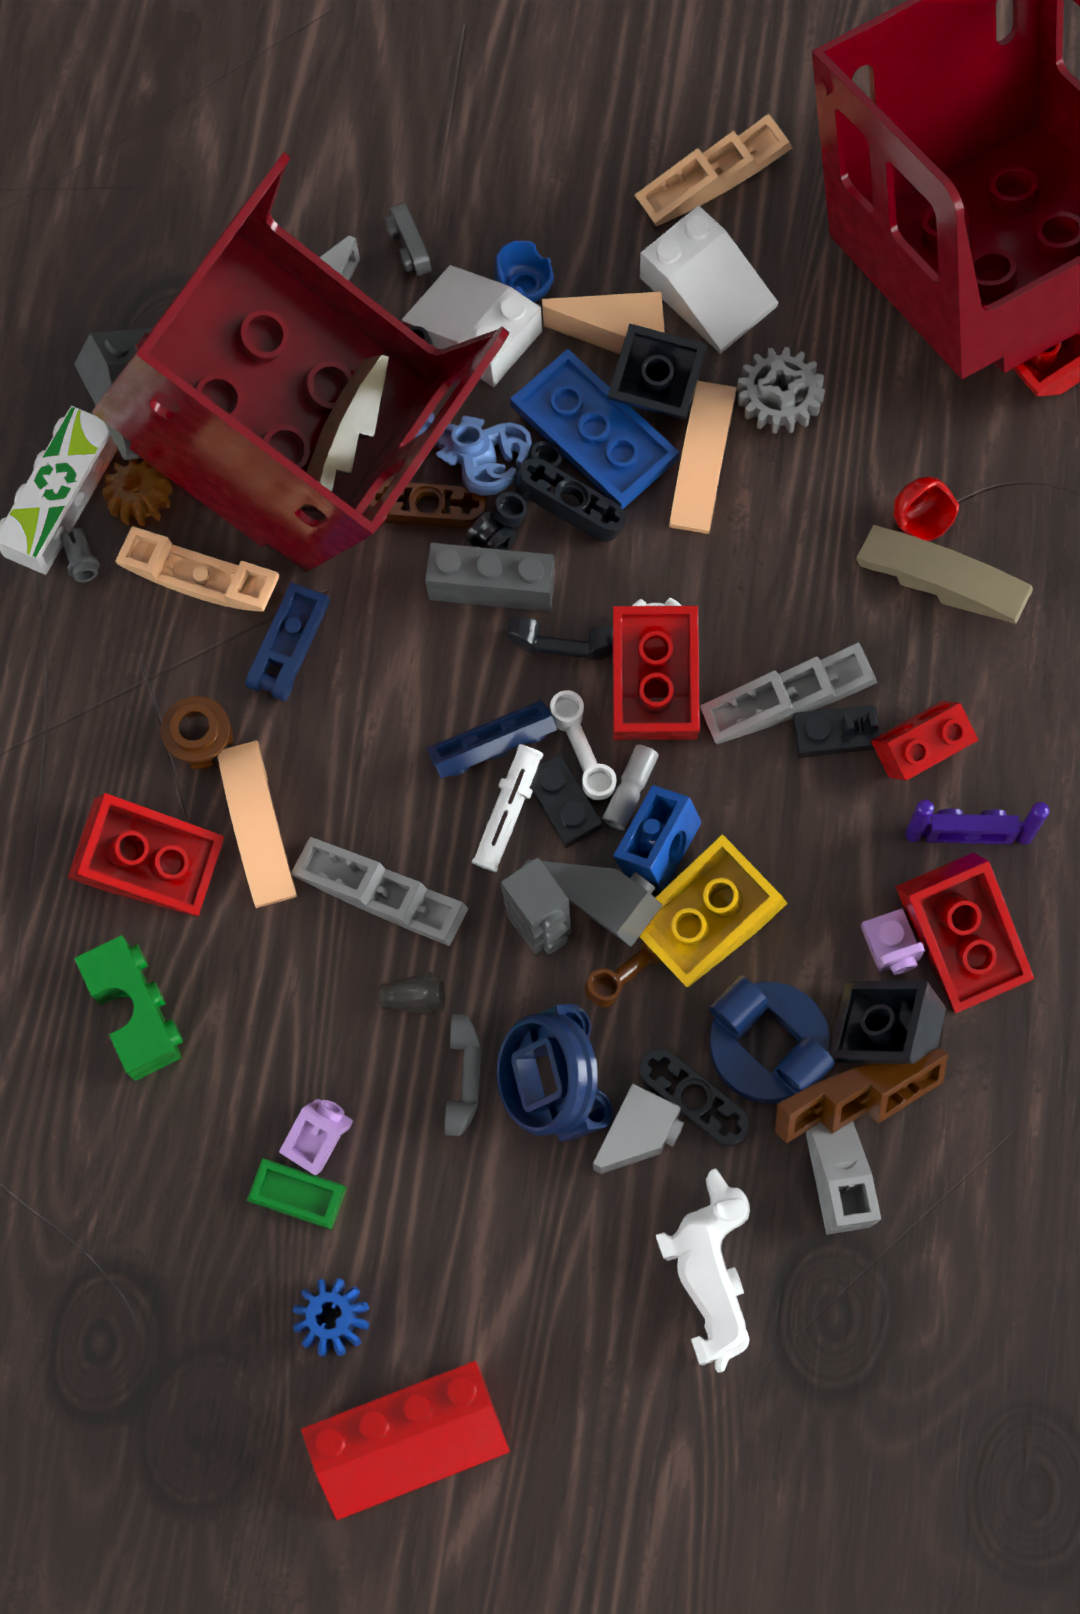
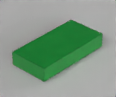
M262 1158L247 1201L332 1230L347 1187Z

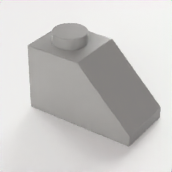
M632 1084L594 1160L593 1170L603 1174L660 1155L665 1144L673 1147L684 1125V1122L678 1120L681 1107Z

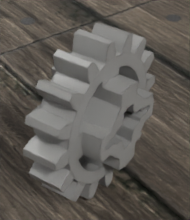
M789 347L784 348L782 355H776L773 348H768L767 358L763 359L756 353L753 355L752 366L746 364L743 366V378H738L737 391L740 392L738 395V405L746 406L744 416L746 419L758 417L757 428L761 429L766 423L772 424V433L777 434L779 426L785 425L788 432L792 433L795 422H799L802 426L806 427L809 424L810 415L817 416L819 414L820 403L823 402L825 389L822 388L824 376L823 374H815L817 368L815 361L808 364L803 363L804 352L801 351L794 358L790 356ZM767 374L765 378L760 379L763 375ZM803 401L800 405L795 407L796 402Z

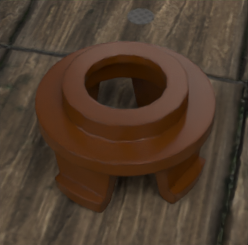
M203 696L183 698L173 704L162 719L160 732L164 746L173 757L189 763L192 769L200 770L213 767V758L226 745H232L233 733L229 718L222 706L210 698ZM205 716L208 719L209 729L201 739L195 741L187 740L181 736L179 724L185 717Z

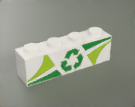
M71 406L66 416L57 421L51 442L46 450L38 454L34 463V471L27 483L22 484L17 490L14 499L15 504L8 516L0 520V552L5 558L44 575L48 573L63 546L60 540L61 534L67 530L70 534L118 450L105 422L97 416Z

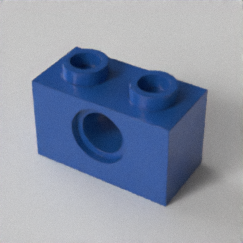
M652 785L613 855L624 875L630 878L635 872L655 887L654 890L662 892L668 886L702 823L690 797Z

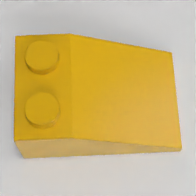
M722 834L656 897L663 906L639 937L688 988L755 935L788 903Z

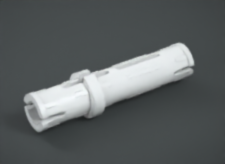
M521 744L518 745L517 753L506 779L501 778L498 787L501 788V792L487 823L475 858L471 862L492 872H497L498 864L513 832L525 798L530 799L533 791L530 789V785L540 759L544 755L538 750ZM522 771L524 773L512 804H509L508 801L516 780ZM506 812L507 817L505 819L495 846H493L491 843L493 841V838L495 836L503 813Z

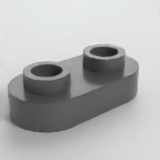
M403 202L389 207L390 216L385 217L384 221L392 241L399 239L402 249H399L398 252L405 271H413L416 277L431 272L428 254L406 204Z

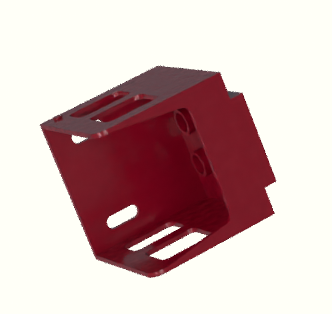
M908 0L812 50L829 235L961 379L968 377L993 362L1003 373H1006L1080 332V81L1067 70L1063 61L1064 0H1013V26L1010 33L1000 41L996 40L997 0ZM1073 0L1080 6V0ZM865 65H869L871 99L852 81L854 73Z
M283 152L228 224L149 334L145 333L135 346L137 348L136 352L91 413L132 442L128 447L130 450L262 547L268 543L305 572H308L374 535L505 343L509 331L501 326L497 330L444 349L435 348L281 228L273 220L271 210L286 165L291 158L286 152ZM378 355L388 356L389 360L382 391V404L379 407L374 437L357 441L352 473L335 476L333 491L331 492L306 473L322 428L342 390L363 360ZM459 382L425 432L416 437L450 387ZM396 474L378 502L371 509L364 512L384 482ZM310 504L320 511L310 512L302 510L300 507Z

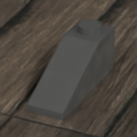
M528 859V860L525 862V864L523 865V867H524L526 864H528L529 862H531L532 860H529V859ZM541 861L567 896L569 903L630 947H632L663 906L651 895L655 887L635 872L629 878L613 868Z

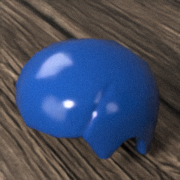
M514 240L502 246L495 258L494 280L512 287L535 303L547 296L553 285L554 275L551 260L549 257L543 258L537 252L534 242Z

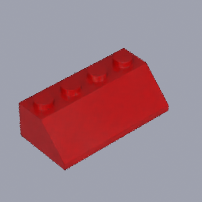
M476 1361L301 1429L315 1474L336 1520L343 1519L510 1453L481 1369Z

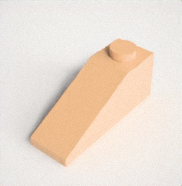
M661 292L542 299L544 327L619 355L629 323L664 332Z

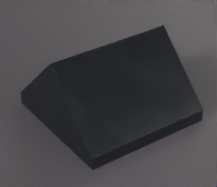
M629 323L609 390L608 400L686 421L695 394L707 344Z

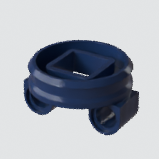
M740 975L709 1006L708 1012L714 1016L709 1040L710 1055L714 1068L722 1081L732 1091L748 1100L760 1103H780L811 1085L820 1082L835 1065L834 1060L829 1055L830 1036L824 1015L816 1003L797 988L778 982H759L753 984L750 980ZM765 1013H769L799 1041L774 1068L773 1073L764 1068L738 1043Z
M575 1004L555 1005L539 1014L528 1015L517 1021L505 1036L497 1060L498 1089L503 1105L510 1117L523 1130L533 1135L558 1134L559 1142L577 1140L605 1128L611 1123L613 1118V1108L609 1098L602 1091L597 1090V1064L592 1045L588 1039L591 1033L590 1020L586 1012ZM549 1056L557 1092L547 1097L544 1095L536 1057Z

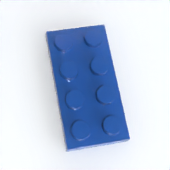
M567 349L510 398V406L548 442L555 444L561 450L562 455L606 497L624 509L679 460L680 452L632 407L608 400L610 387Z

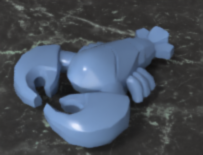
M431 413L416 437L425 432L435 419L434 413ZM463 416L460 425L449 424L435 445L441 450L436 452V455L450 466L456 465L457 462L462 465L463 484L469 492L482 496L494 495L504 491L513 483L517 472L512 467L504 473L505 465L496 463L497 456L494 446L499 445L504 459L509 463L513 460L512 452H517L519 455L516 466L520 468L522 463L528 460L532 449L530 433L522 425L511 422L497 424L482 430L481 428L485 422L483 419Z

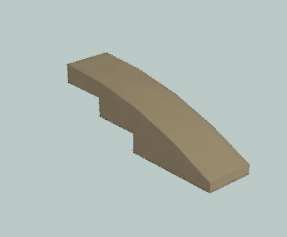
M378 355L363 360L342 390L322 428L306 473L331 492L333 491L335 476L352 473L357 441L374 437L389 360L388 356ZM310 504L300 507V509L310 512L320 511Z
M873 525L856 558L860 567L896 576L901 586L935 594L938 596L941 604L1014 624L1017 623L1033 591L1032 585L993 566L946 547L877 525Z

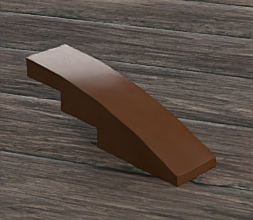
M942 1048L935 1049L914 1064L870 1063L815 1083L778 1103L775 1133L788 1143L821 1122L833 1134L865 1113L879 1124L943 1083L948 1053Z

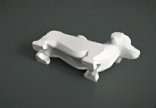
M715 1168L709 1172L706 1178L711 1204L708 1207L686 1215L673 1236L661 1233L657 1234L656 1238L664 1259L669 1261L678 1258L677 1269L681 1283L705 1319L704 1327L708 1334V1339L705 1340L700 1336L691 1339L700 1365H706L715 1361L717 1373H722L726 1368L728 1360L742 1353L748 1347L749 1336L736 1297L743 1294L744 1290L736 1268H726L721 1244L729 1232L741 1226L748 1219L750 1204L744 1192L739 1188L729 1187Z

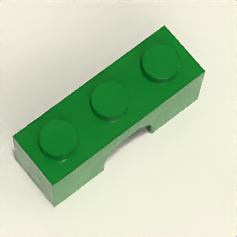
M121 935L74 958L91 996L100 1005L121 997L129 998L133 1001L134 1011L131 1020L121 1029L109 1034L126 1073L134 1081L182 1058L177 1045L183 1043L182 1036L173 1019L168 1021L164 1019L159 1007L165 1005L166 1002L156 982L153 981L148 984L142 970L148 967V963L138 944L131 946Z

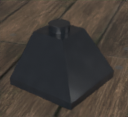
M846 981L829 1055L834 1062L914 1064L938 1047L946 1007L928 981Z

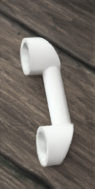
M565 690L558 692L551 700L550 713L553 716L556 727L566 732L583 770L582 790L588 798L593 800L606 799L615 791L616 775L609 766L598 764L580 725L584 711L583 700L573 691Z

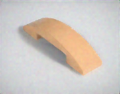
M703 381L697 382L680 461L669 528L705 534L710 532L737 387Z
M133 526L116 558V563L119 566L169 589L207 602L249 611L264 612L280 576L276 571L241 561L238 566L172 545L168 537Z
M256 740L223 749L218 754L223 786L255 907L259 908L296 898L297 893L280 835L259 743Z

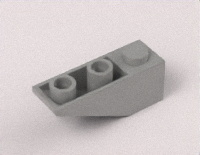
M853 1121L833 1134L821 1122L806 1131L826 1235L866 1229L879 1222L881 1214L873 1176Z

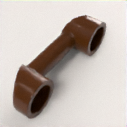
M642 940L641 950L614 972L603 968L593 971L584 985L585 994L595 1005L604 1008L611 1007L617 1000L622 986L650 963L658 964L663 963V961Z

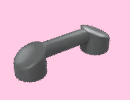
M452 1014L450 1046L451 1049H463L464 1057L461 1101H447L445 1136L459 1137L470 1125L478 1108L482 1047L470 1018L465 1014Z

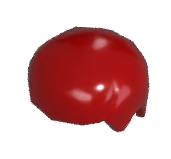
M920 477L905 485L894 499L893 516L895 522L905 534L930 542L942 536L954 523L959 511V503L944 482L935 477Z

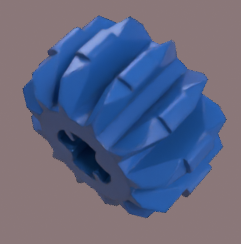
M337 1278L331 1292L326 1281L319 1279L317 1281L319 1295L315 1296L307 1288L301 1292L302 1296L310 1302L308 1307L294 1305L293 1312L300 1316H306V1320L294 1324L293 1329L296 1333L311 1330L302 1341V1345L305 1348L309 1349L319 1340L318 1355L326 1357L329 1353L331 1342H333L337 1355L343 1356L346 1354L344 1339L347 1338L355 1346L361 1344L360 1338L352 1333L354 1328L369 1329L370 1323L368 1321L356 1318V1315L367 1312L369 1305L367 1302H359L352 1305L359 1297L361 1291L356 1286H353L343 1295L345 1281L343 1279ZM330 1306L337 1312L342 1311V1316L336 1319V1327L330 1329L331 1327L326 1323L321 1324V1318L327 1316L326 1308Z

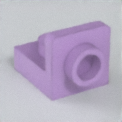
M903 908L862 922L861 929L879 974L892 970L893 975H898L918 966L916 961L921 959L925 949L922 942H916Z
M316 1099L302 1108L279 1153L316 1176L323 1170L340 1136L349 1130L353 1120L345 1116L344 1110L336 1103L329 1100Z

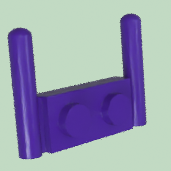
M921 800L918 802L905 831V837L910 842H917L922 836H926V843L1013 844L1014 840L1017 839L1019 843L1027 845L1032 842L1049 815V807L1044 802H1037L1032 806L1025 820L1019 822L1018 815H1006V811L997 809L982 811L980 815L963 814V811L960 809H942L937 814H932L934 811L933 803L929 800Z

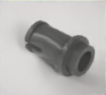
M72 528L75 543L71 540L67 530L61 534L60 540L69 561L67 566L68 574L74 577L77 582L91 581L98 575L100 564L99 560L92 555L86 532L82 528Z

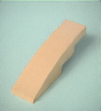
M767 114L739 136L732 131L704 153L697 148L636 193L635 196L657 227L727 192L792 149V146L770 114Z

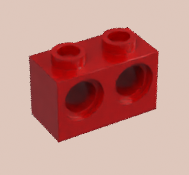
M940 701L870 741L888 777L907 781L979 740L961 703Z

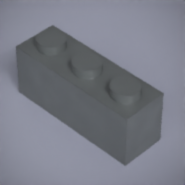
M431 543L425 579L429 600L551 612L555 581L554 555Z
M538 857L501 881L506 915L535 956L544 951L547 954H552L568 942L567 935L571 933L569 899Z

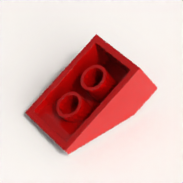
M613 606V740H697L700 732L698 606Z
M104 793L93 800L67 878L105 892L197 917L199 916L225 836Z
M973 852L895 886L918 942H922L925 949L924 954L955 1014L1035 979L994 872L987 859Z

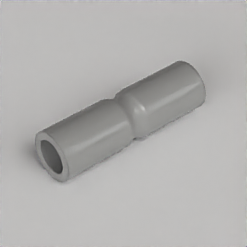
M638 744L635 746L622 774L621 783L616 787L602 817V821L608 826L618 830H625L640 798V791L645 787L659 757L655 750Z

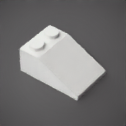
M699 205L640 253V278L654 292H661L662 299L720 354L778 306V301L727 231Z
M451 265L401 320L408 328L420 326L426 329L433 346L438 349L453 346L503 326L509 331V335L480 378L493 388L542 332L540 306L508 285Z

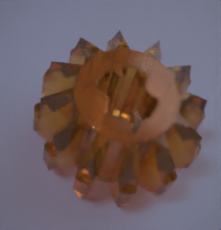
M129 459V465L125 467L115 462L114 468L117 474H105L104 481L107 487L102 489V496L105 502H108L107 508L111 515L114 517L120 516L122 522L127 526L135 518L138 524L143 527L146 523V517L152 516L160 521L161 515L158 509L170 508L171 502L168 496L173 491L167 476L145 460L138 464L136 459Z

